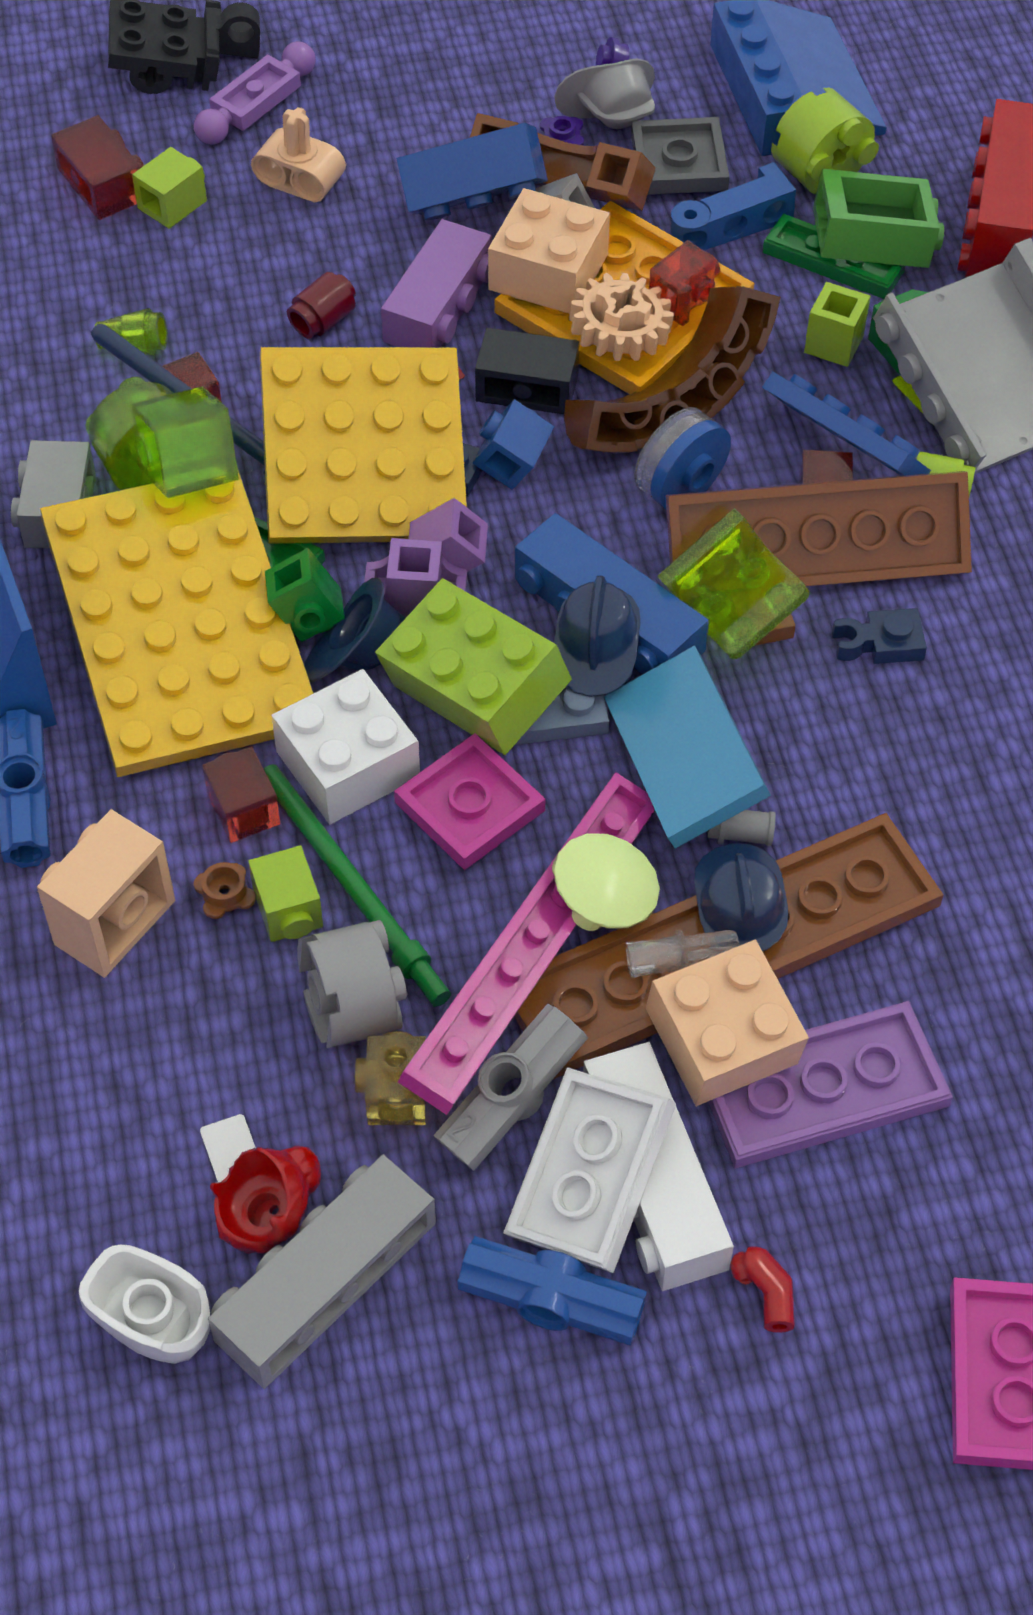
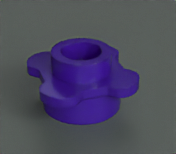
M557 116L555 118H544L540 122V129L544 131L545 136L572 144L584 145V137L580 135V130L583 128V121L581 119Z

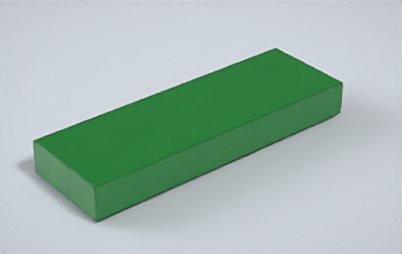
M784 213L763 243L762 253L882 299H885L886 295L892 292L905 272L906 267L904 265L821 257L816 225Z

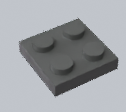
M719 117L632 121L631 139L633 150L642 152L656 167L648 195L728 190L729 171Z

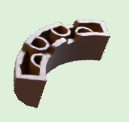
M744 286L711 288L701 322L692 340L676 362L650 386L641 392H634L609 401L565 400V428L572 445L580 449L599 452H634L658 444L673 442L693 425L701 421L710 420L741 389L745 383L742 378L751 366L756 354H761L764 351L775 323L781 297Z

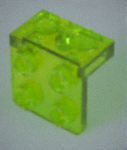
M735 508L657 576L671 594L709 619L708 636L731 659L742 657L809 597V590L805 584L764 545L747 520Z

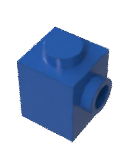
M514 399L502 414L494 410L485 421L479 432V435L485 440L472 463L513 490L534 468L555 426L541 418L535 411Z

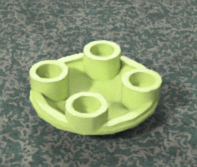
M584 834L570 840L557 854L553 862L552 872L557 891L572 910L574 922L582 929L595 931L601 926L605 928H629L647 920L657 906L660 887L656 871L644 853L626 840L609 834Z

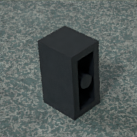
M486 327L475 367L476 402L509 406L515 399L531 410L564 414L565 400L573 399L579 374L580 341Z

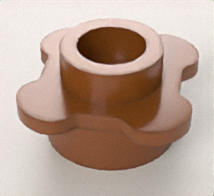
M228 862L216 863L195 878L194 889L203 896L205 901L203 912L207 917L220 919L224 916L225 912L236 908L245 910L254 905L256 895L254 890L246 885V870L242 865ZM222 889L230 890L227 894L220 893Z

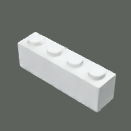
M650 1042L584 1061V1073L661 1095L674 1102ZM676 1106L634 1217L641 1237L636 1239V1249L640 1263L646 1274L655 1273L662 1292L729 1271L734 1248Z

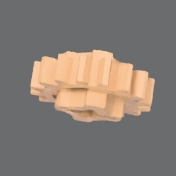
M605 273L603 274L602 283L589 278L586 283V289L577 288L575 298L571 302L569 320L572 321L571 332L575 335H582L580 345L583 347L592 344L596 345V355L598 356L608 351L613 353L615 361H620L623 353H629L631 358L636 361L639 360L642 350L650 355L656 354L657 345H666L674 313L670 312L671 300L660 299L662 289L659 286L647 289L645 287L646 279L643 277L634 282L629 280L628 273H623L620 280H613L610 274Z

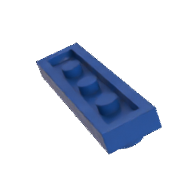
M772 371L762 386L763 389L789 408L900 476L930 473L931 470L916 459L920 453L918 448L898 435H895L891 442L881 436L885 429L863 414H860L856 421L847 416L851 409L829 394H826L822 401L816 398L814 395L818 389L798 375L793 374L788 381Z

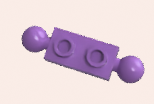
M292 42L283 50L282 61L267 54L209 99L210 108L201 111L196 116L194 132L197 138L205 144L214 145L225 139L228 134L229 124L242 131L247 129L301 86L300 77L308 75L315 66L316 57L313 49L304 42Z

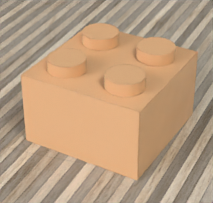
M523 188L488 248V290L570 314L571 302L575 298L576 289H586L587 280L589 278L595 279L608 255L610 212Z
M112 809L97 824H91L83 831L77 845L61 862L53 863L45 871L40 884L37 886L54 945L104 978L175 902L163 841Z
M756 939L652 981L646 1010L695 1106L799 1063L809 1037Z

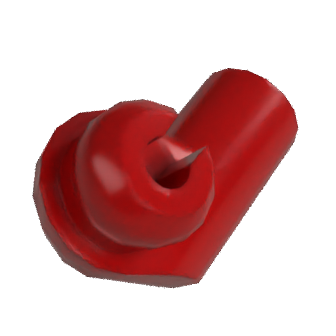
M750 1246L746 1252L736 1253L730 1265L734 1279L744 1285L754 1282L762 1291L764 1328L775 1333L793 1330L794 1299L791 1276L767 1249Z

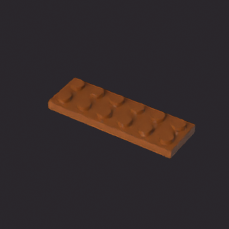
M966 471L666 495L672 594L676 597L972 572L968 472Z

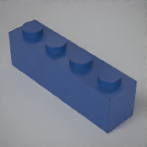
M554 513L515 546V579L525 591L530 594H537L555 607L558 613L563 602L577 587L588 582H594L597 575L604 576L607 583L613 584L632 596L639 607L640 630L634 668L642 675L694 645L700 655L706 651L709 619L557 513Z

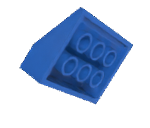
M729 0L714 3L710 46L761 156L772 155V143L776 146L778 145L781 134L776 131V128L790 106L800 97L811 91L815 95L826 93L823 88L828 87L836 90L872 122L875 136L886 134L887 127L831 17L770 0Z
M0 540V718L5 715L6 711L25 709L29 713L41 716L44 729L57 725L33 629Z

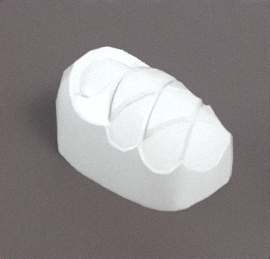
M120 1244L111 1246L104 1250L94 1261L80 1283L79 1299L85 1312L118 1341L148 1358L173 1364L187 1361L205 1344L211 1330L208 1321L210 1309L204 1286L180 1266L148 1251L130 1245Z

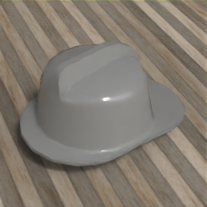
M636 58L577 70L565 77L558 85L554 95L556 108L563 115L569 117H596L605 126L612 129L628 128L631 126L632 121H639L643 117L654 113L655 103L650 91L655 79L654 68L648 61Z

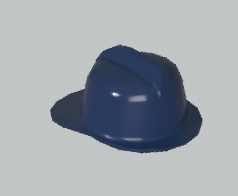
M597 575L594 582H588L577 587L567 597L558 614L555 644L572 678L567 687L575 693L589 697L607 695L621 688L631 676L637 656L640 630L639 607L632 596L613 584L607 583L604 576Z
M371 578L364 582L354 592L343 609L345 619L334 624L313 647L304 663L309 681L314 682L326 677L339 665L359 671L361 669H373L381 664L375 651L405 619V616L396 611L384 599V584L381 579Z
M735 843L716 847L702 857L695 868L694 885L699 918L705 935L717 947L725 951L755 939L762 952L777 943L787 928L788 904L782 873L776 860L765 850L749 844Z

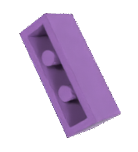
M441 219L381 307L383 342L396 347L441 348L443 343H449L454 336L457 321L463 312L468 313L472 309L477 291L482 283H488V248L492 243V235Z

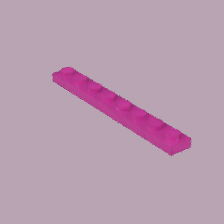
M615 772L564 846L570 840L584 834H609L633 844L655 811L648 793ZM554 860L398 1080L399 1084L446 1115L577 925L572 918V910L557 891L552 872Z

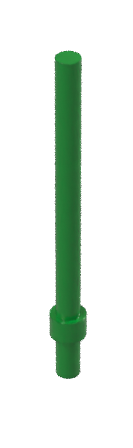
M276 764L265 767L260 773V779L366 919L369 922L381 920L387 933L389 949L393 953L391 960L395 966L401 969L403 977L406 979L412 978L433 1007L441 1006L447 1002L451 992L430 966L431 957L418 940H410Z

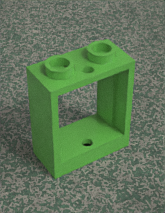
M822 169L813 205L821 257L924 268L930 267L934 250L939 251L943 244L944 224L938 222V199L932 197L928 179Z

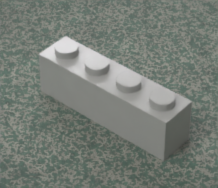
M384 1154L370 1167L363 1165L356 1169L345 1182L342 1189L343 1192L327 1207L320 1205L312 1210L302 1222L300 1232L284 1247L281 1245L275 1246L268 1251L260 1260L256 1273L241 1288L232 1287L228 1289L214 1304L211 1311L212 1315L208 1317L214 1342L263 1389L272 1383L436 1224L434 1198Z

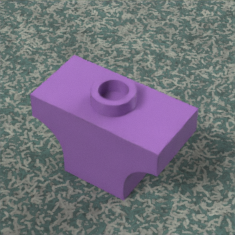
M391 538L389 555L380 561L367 562L364 582L371 578L381 579L384 584V599L396 611L407 617L442 578L466 591L467 568L452 565L444 558L442 554V541Z

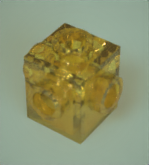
M401 1031L388 1032L383 1036H367V1058H356L355 1091L356 1093H365L368 1125H426V1101L398 1083L403 1071L426 1040V1036H413Z

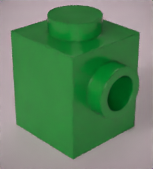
M309 548L265 571L268 604L285 624L290 623L293 633L301 642L318 633L330 630L334 624L345 619L341 587Z

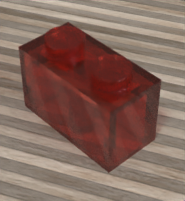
M99 115L51 134L57 169L98 220L137 204L132 174L143 167L144 164L137 154H130L125 147L120 133L116 129L111 130Z

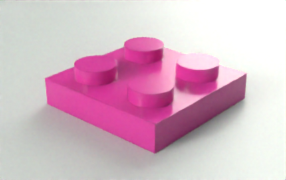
M476 733L394 790L395 803L464 870L545 811L546 799Z

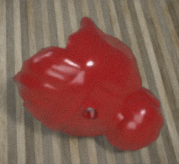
M296 1145L282 1150L257 1147L241 1152L240 1156L234 1161V1165L229 1168L227 1177L221 1182L211 1183L210 1189L215 1195L214 1213L219 1238L234 1248L251 1254L266 1253L275 1245L292 1237L298 1230L305 1214L309 1195L315 1192L320 1185L321 1168L318 1156L309 1147ZM279 1208L278 1212L272 1215V1211Z

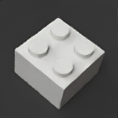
M364 669L271 715L276 752L329 825L394 792V790L420 773L419 742Z

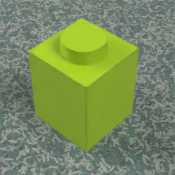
M172 147L166 149L132 174L137 208L168 229L207 201L203 167L195 159L183 155Z
M826 282L809 314L804 353L848 367L864 337L871 295Z
M301 845L248 860L252 888L255 892L270 942L284 938L298 939L306 936L312 930L323 927L320 896Z

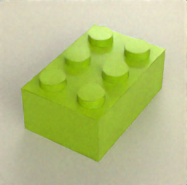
M444 578L434 586L375 651L394 687L471 735L476 733L487 745L503 755H506L572 680L555 643Z

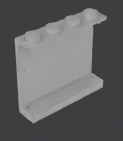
M1028 238L1014 244L1003 263L899 304L893 292L887 294L873 317L876 323L877 334L884 343L888 344L897 359L902 378L911 384L921 401L925 418L928 422L934 424L945 443L947 456L963 459L964 465L976 467L975 474L1033 450L1032 239Z

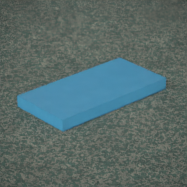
M695 645L604 696L666 836L674 848L683 845L771 796Z

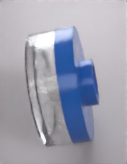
M688 407L676 412L656 429L643 447L634 471V480L637 487L665 509L666 495L706 492L716 480L727 461L731 448L729 432L696 407Z

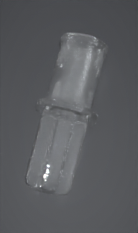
M676 930L674 936L647 941L626 942L625 951L629 975L631 978H637L656 973L678 971L740 945L737 933L732 930L684 936L682 930Z

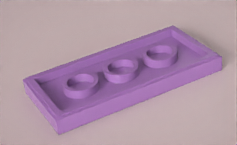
M906 1001L805 1030L809 1039L797 1065L708 1101L733 1166L736 1169L950 1107L953 1096L910 1002Z

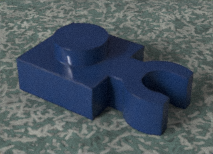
M918 608L868 611L866 622L863 624L852 618H840L835 620L833 624V638H848L852 640L838 642L836 652L838 660H855L862 653L868 652L872 653L874 664L924 661L927 646Z

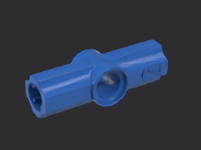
M25 709L6 711L5 715L0 718L1 856L5 863H12L20 868L39 866L41 861L51 857L48 818L51 798L46 784L43 721L40 715L29 713Z
M474 1236L472 1242L468 1245L457 1281L458 1290L516 1308L518 1314L523 1319L538 1327L562 1331L566 1330L568 1326H572L630 1346L635 1338L647 1296V1291L587 1272L586 1267L580 1261L565 1253L542 1250L533 1255Z

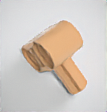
M297 107L295 110L287 109L284 112L283 128H278L273 132L252 158L251 167L255 176L267 186L315 203L320 202L346 169V162L341 152L334 146L310 137L309 118L306 116V111L303 108Z

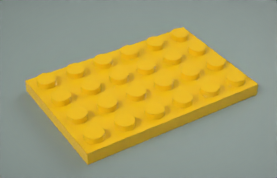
M237 465L40 508L42 523L117 778L273 740L275 738L271 715L313 694L290 623L285 624L267 601L265 571L270 569L271 566Z

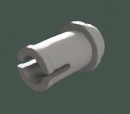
M744 810L708 830L707 838L717 839V844L722 845L725 839L771 846L774 837L776 814L772 811Z

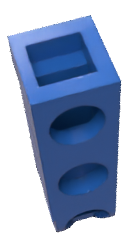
M775 162L758 168V179L701 199L699 202L688 200L675 205L671 211L670 235L702 252L772 228L783 213L794 217L796 189Z

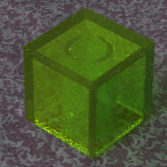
M203 386L131 404L136 430L135 446L143 474L167 498L239 480L228 408Z

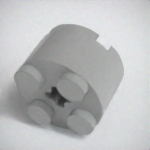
M381 920L346 926L299 938L297 957L299 973L308 971L309 989L303 990L306 1006L318 1039L321 1043L327 1042L326 1048L392 1033L403 1026L402 1015L397 1001L406 999V985L401 969L398 966L391 968L389 966L386 956L389 950L388 938Z

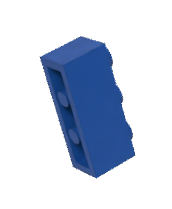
M521 123L396 158L408 212L419 215L424 214L425 220L451 215L450 207L466 203L467 209L488 206L494 203L492 196L509 192L510 198H516L520 195L523 188L536 191L535 184L548 181L537 129L535 126L527 123Z

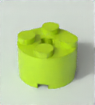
M830 87L823 88L826 93L815 95L811 91L800 97L790 106L776 128V131L781 134L778 145L776 146L772 143L771 147L773 158L813 194L817 192L822 169L858 172L862 165H867L876 157L879 150V144L874 140L875 129L872 122L836 90Z

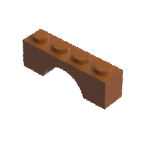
M477 113L470 137L518 125L519 123ZM538 133L548 181L535 185L543 186L577 173L591 199L607 203L612 201L619 206L643 211L656 167L642 152L599 142L596 146L577 145Z

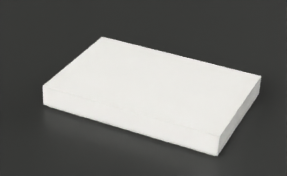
M567 1068L503 1233L512 1239L544 1250L562 1252L584 1264L614 1273L676 1103L661 1095Z

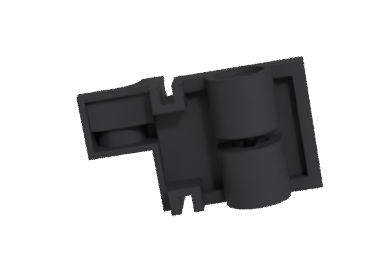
M110 0L108 68L128 70L131 84L143 93L158 94L164 92L172 84L173 76L187 78L188 89L194 88V82H202V90L208 91L210 81H217L220 62L219 54L255 59L259 57L260 16L258 11L250 4L243 2L228 5L222 12L221 2L206 0L203 18L196 17V9L185 8L179 5H162L140 2L138 0Z

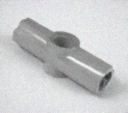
M547 1004L506 1052L492 1055L484 1062L479 1070L478 1085L433 1136L474 1171L517 1121L530 1118L538 1111L543 1102L544 1089L588 1039L587 1035L559 1009ZM514 1078H521V1084L516 1091L506 1096L501 1095L502 1089L508 1081Z

